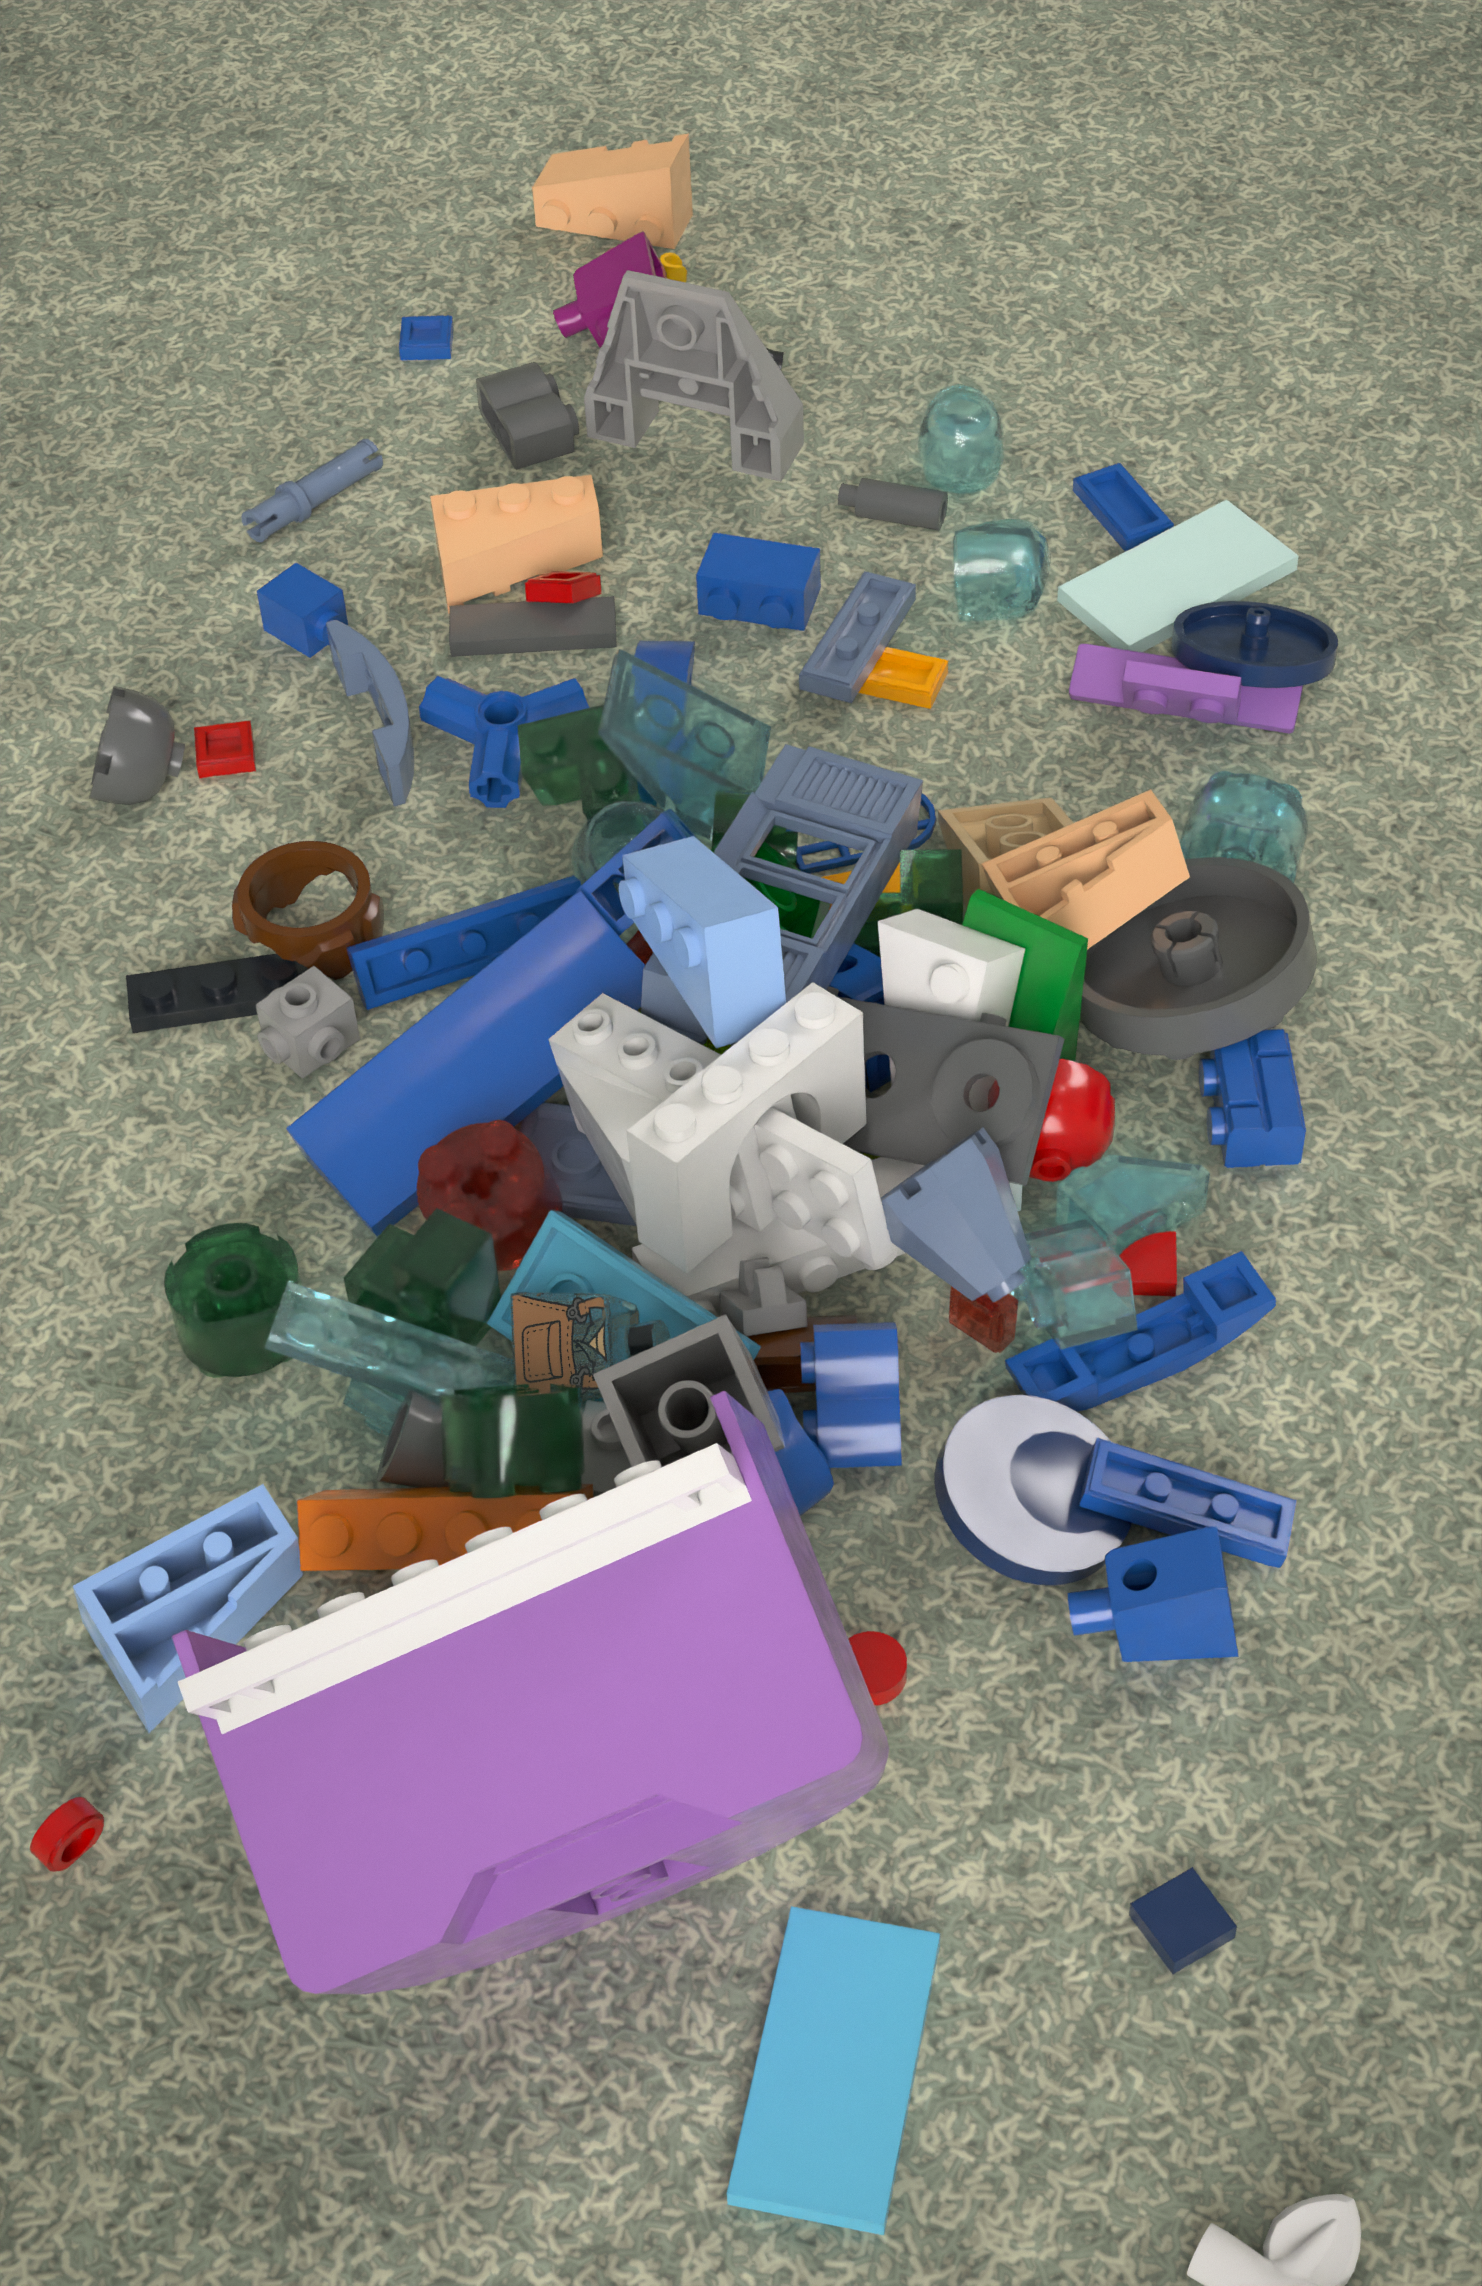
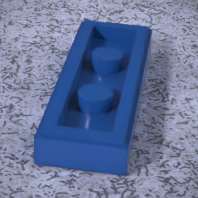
M1097 1438L1090 1452L1078 1506L1169 1535L1217 1526L1223 1552L1267 1566L1281 1568L1288 1553L1297 1500Z

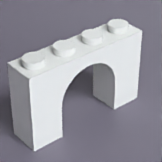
M812 982L626 1130L637 1233L640 1243L688 1274L733 1236L730 1176L736 1155L747 1134L758 1119L771 1106L784 1097L791 1095L798 1121L841 1144L866 1125L863 1012Z

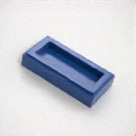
M1121 463L1073 479V492L1125 552L1174 527L1173 522Z

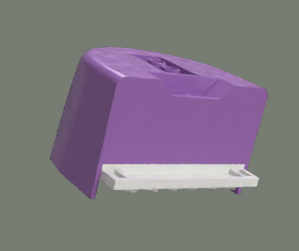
M725 1390L711 1396L710 1399L733 1455L716 1443L664 1467L657 1460L638 1464L618 1474L614 1478L616 1488L589 1500H587L585 1494H574L556 1500L540 1510L539 1514L542 1521L515 1533L512 1532L511 1527H500L484 1532L470 1539L465 1544L467 1554L440 1566L437 1560L434 1559L407 1566L392 1575L393 1587L366 1599L362 1592L350 1593L335 1598L317 1609L320 1619L293 1631L290 1625H280L263 1630L244 1641L245 1647L189 1630H184L172 1636L186 1677L178 1681V1685L188 1713L199 1715L286 1972L293 1984L302 1991L314 1994H372L419 1986L500 1962L662 1900L751 1860L828 1820L877 1786L883 1776L889 1753L887 1736L766 1428L760 1420Z

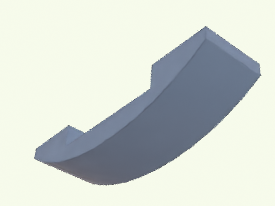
M338 620L326 622L332 662L347 697L369 691L384 725L382 728L372 730L378 770L393 805L405 804L413 781L415 761L408 707L401 683L384 655L362 634Z

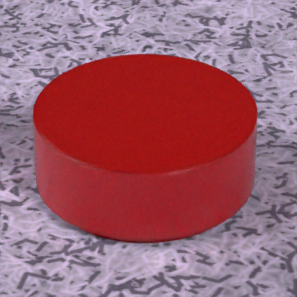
M876 1631L861 1632L849 1637L848 1640L874 1706L882 1705L895 1699L904 1689L907 1680V1657L901 1644L893 1637Z
M75 1797L58 1807L41 1824L31 1841L30 1852L49 1871H63L97 1842L103 1831L104 1816L86 1798Z

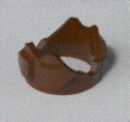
M299 841L276 847L259 856L247 867L240 878L238 886L234 890L232 920L234 929L248 936L253 944L261 943L271 948L282 959L296 961L309 969L315 966L327 977L337 980L344 978L353 971L347 947L382 937L384 906L382 897L372 893L370 877L366 866L353 852L333 843ZM334 871L341 872L356 891L353 902L343 913L319 925L294 928L280 926L266 920L268 913L275 907L283 909L288 905L294 904L304 887L319 875L327 876Z

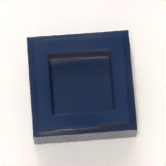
M1193 1867L1130 1903L1129 1916L1172 1975L1231 1941L1236 1935L1237 1925Z

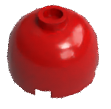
M1059 1059L1029 1175L1030 1178L1047 1182L1061 1181L1085 1173L1100 1161L1112 1143L1115 1129V1097L1113 1098L1111 1095V1084L1105 1075L1086 1064ZM996 1079L988 1091V1109L996 1103L999 1097L1000 1088Z

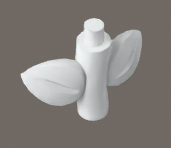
M1331 2194L1302 2200L1285 2208L1271 2223L1263 2244V2256L1229 2232L1211 2223L1193 2255L1187 2276L1204 2286H1345L1355 2270L1360 2252L1361 2223L1356 2202L1353 2198L1343 2194Z

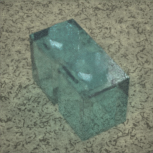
M1087 1219L1024 1234L1031 1260L1020 1269L1026 1280L1011 1291L1016 1302L1024 1301L1028 1306L1035 1327L1037 1329L1044 1327L1060 1349L1138 1330L1130 1269L1110 1246L1106 1247V1241Z

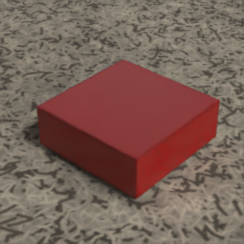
M553 571L530 578L525 582L526 602L576 603L600 595V575H596L595 572Z
M251 720L194 727L196 767L199 778L256 771Z

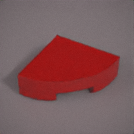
M1176 1231L1150 1234L1136 1240L1125 1248L1113 1266L1109 1294L1176 1297Z

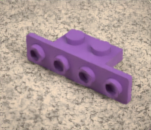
M1080 644L1071 677L1069 696L1073 700L1136 709L1148 714H1167L1193 718L1205 723H1225L1289 734L1295 729L1303 685L1288 688L1242 686L1241 677L1191 670L1175 657Z

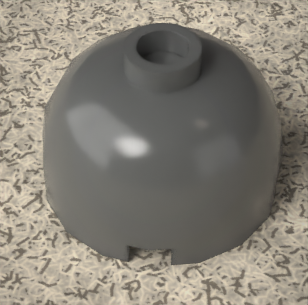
M113 686L106 713H109L108 720L106 719L99 741L89 799L111 804L132 805L145 802L159 793L167 775L178 778L185 744L174 741V721L167 708L153 697L138 691Z

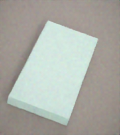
M1226 499L1058 586L1057 601L1113 648L1144 652L1172 637L1174 621L1183 611L1206 603L1240 601L1296 571L1299 556Z

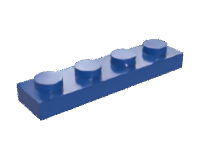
M573 875L347 947V953L364 1007L369 1010L476 975L577 893L576 890L581 886V881Z

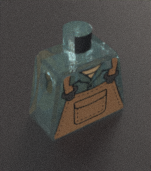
M529 1292L510 1294L516 1421L543 1429H559L581 1421L587 1400L604 1402L593 1374L670 1340L667 1326L661 1320L640 1323L636 1304L607 1294Z

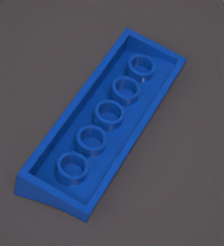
M580 890L286 1129L306 1160L376 1236H379L398 1223L563 1087L548 1039L602 993L641 1013L642 980L645 964L618 936Z

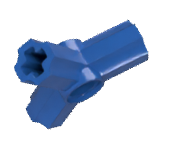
M437 676L426 687L423 701L419 705L421 721L474 744L469 777L470 797L483 802L486 808H506L513 799L520 798L524 762L530 752L531 745L592 723L591 711L584 691L575 678L521 697L508 691H497L485 695L449 678L444 679Z

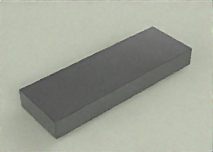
M614 596L588 598L576 603L523 601L450 606L449 645L451 657L617 647Z

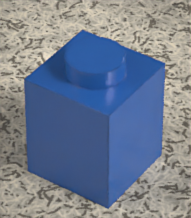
M294 563L257 590L264 631L309 658L329 645L326 622L338 620L348 625L343 590L298 563Z

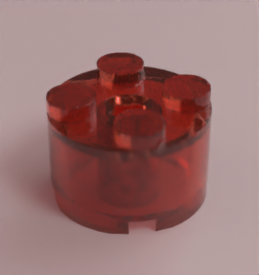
M494 1120L489 1123H476L459 1128L445 1136L436 1145L427 1148L420 1156L417 1181V1199L420 1210L450 1254L470 1265L490 1271H508L518 1268L550 1210L562 1212L560 1188L540 1153L528 1137L516 1130L507 1121Z

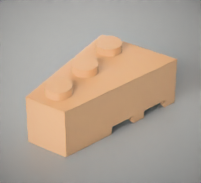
M1151 789L982 863L992 895L1088 938L1087 950L1190 877L1173 820Z

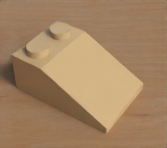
M1052 798L938 810V822L966 910L970 897L977 888L992 895L982 863L1073 824V821Z

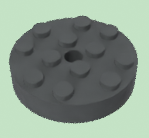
M1226 857L1185 859L1190 875L1187 880L1087 950L1080 1013L1082 1024L1091 1033L1107 1042L1113 1048L1148 1055H1163L1172 1060H1182L1193 1056L1195 1053L1226 1047L1245 1040L1263 1030L1276 1027L1282 1022L1284 1015L1306 993L1314 977L1317 965V949L1307 902L1298 887L1278 871L1252 861Z

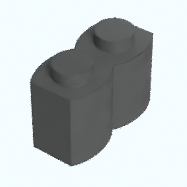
M531 362L476 379L480 413L516 470L575 452L574 436L579 434L578 419L572 405H564L561 401L557 383L551 373L544 374L537 363Z

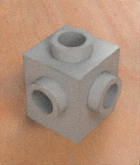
M315 966L283 987L275 989L265 999L256 1004L261 1032L258 1033L257 1037L261 1048L274 1063L281 1064L284 1062L302 1079L323 1064H328L335 1060L342 1051L360 1040L353 998Z

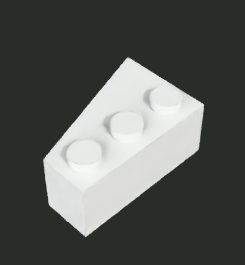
M914 909L878 921L885 1005L979 1022L981 1014L988 1013L1005 1018L1007 1020L1005 1026L1008 1027L1025 948L920 909ZM889 1057L891 1083L893 1084L896 1068L893 1060ZM983 1077L972 1085L969 1092V1102L974 1111L983 1112L988 1110V1091L995 1081L994 1077Z

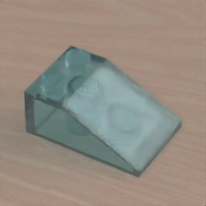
M619 649L613 657L598 734L664 811L671 808L694 834L718 843L724 837L751 792L755 793L763 780L771 726Z

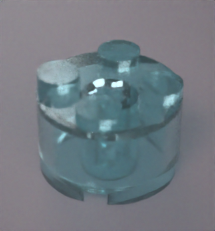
M1229 771L1215 773L1192 801L1179 841L1184 859L1226 857L1252 861L1278 871L1294 883L1308 834V821L1304 808L1301 805L1302 796L1300 792L1292 785L1278 783L1259 775L1234 774Z

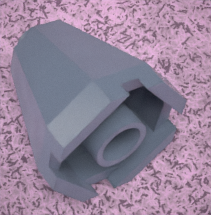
M984 1127L948 1149L947 1155L944 1154L935 1161L932 1160L883 1195L881 1202L890 1240L894 1245L971 1301L987 1293L992 1302H996L1026 1280L1020 1269L1031 1260V1255L1000 1151Z

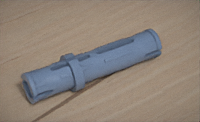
M362 439L357 445L295 483L288 481L276 487L275 495L242 513L243 526H247L253 521L257 523V525L247 530L248 535L256 542L261 543L293 521L301 523L311 516L312 509L373 471L381 469L383 466L382 455H378L371 460L368 459L369 455L379 450L377 446L369 439Z

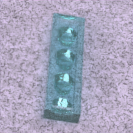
M288 1281L265 1344V1349L406 1397L410 1390H413L458 1416L519 1437L523 1436L531 1414L518 1418L515 1360Z

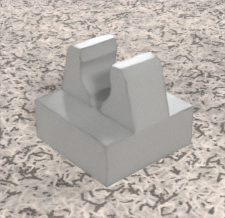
M768 1257L740 1261L739 1289L720 1292L721 1316L726 1314L734 1328L745 1336L807 1327L806 1300L785 1285L781 1267H770Z

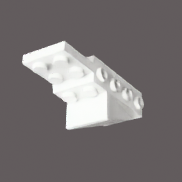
M602 993L548 1040L577 1129L586 1134L636 1223L626 1130L721 1054ZM791 1095L784 1097L771 1106L751 1128L736 1155L730 1176L732 1220L736 1218L761 1232L778 1216L788 1227L794 1230L803 1229L825 1241L840 1256H852L877 1269L894 1252L886 1226L871 1159L798 1121Z

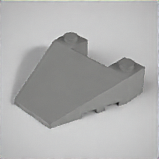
M627 270L622 278L607 325L609 329L604 344L600 348L595 362L597 366L593 378L584 396L587 437L636 448L659 412V401L730 416L732 471L781 482L804 444L803 403L731 294L727 291Z

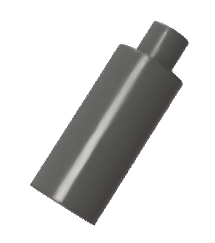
M862 478L859 486L841 484L838 493V505L855 507L856 517L940 531L946 517L948 493L946 491Z

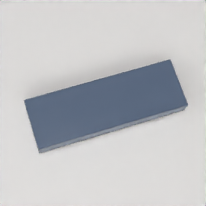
M864 571L799 674V689L852 703L916 600V584Z

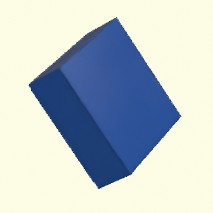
M452 316L402 317L399 342L400 360L451 359L454 330Z

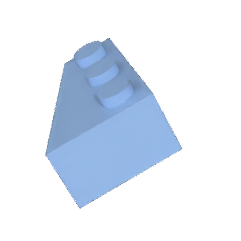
M694 836L622 855L625 880L619 883V897L623 910L628 918L634 921L715 1048L738 1042L786 1004L778 907Z
M264 1484L73 1585L85 1628L148 1733L183 1700L178 1681L186 1677L172 1636L184 1630H189L236 1645L303 1576V1571L300 1570L298 1537Z

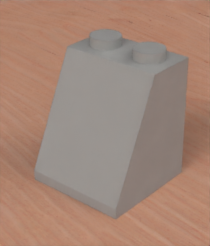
M726 1314L593 1374L631 1467L655 1460L660 1461L661 1466L664 1467L716 1443L733 1455L710 1399L711 1396L724 1390L764 1424L775 1452L785 1448L779 1417L755 1362Z

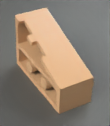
M689 133L675 135L672 141L649 144L647 140L633 142L629 148L608 151L606 146L552 154L532 187L536 227L626 241L644 231L652 246L675 249L693 216Z
M592 475L564 476L553 480L523 484L511 483L501 487L471 491L459 490L448 494L430 496L448 614L450 606L464 605L466 601L491 592L496 597L510 592V585L553 571H566L603 557L599 506Z

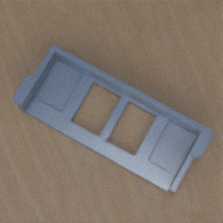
M785 744L755 793L751 792L713 852L742 877L832 904L813 939L780 929L786 1003L812 982L825 990L829 987L911 841L917 836L923 780L810 746L803 750ZM774 825L863 851L845 884L754 857ZM653 952L643 968L641 1013L704 1045L709 1037Z

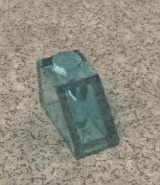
M1109 1154L1088 1167L1082 1166L1074 1169L1067 1178L1058 1184L1056 1223L1105 1272L1114 1266L1115 1261L1123 1250L1136 1240L1154 1233L1173 1231L1205 1212L1210 1173L1199 1164Z

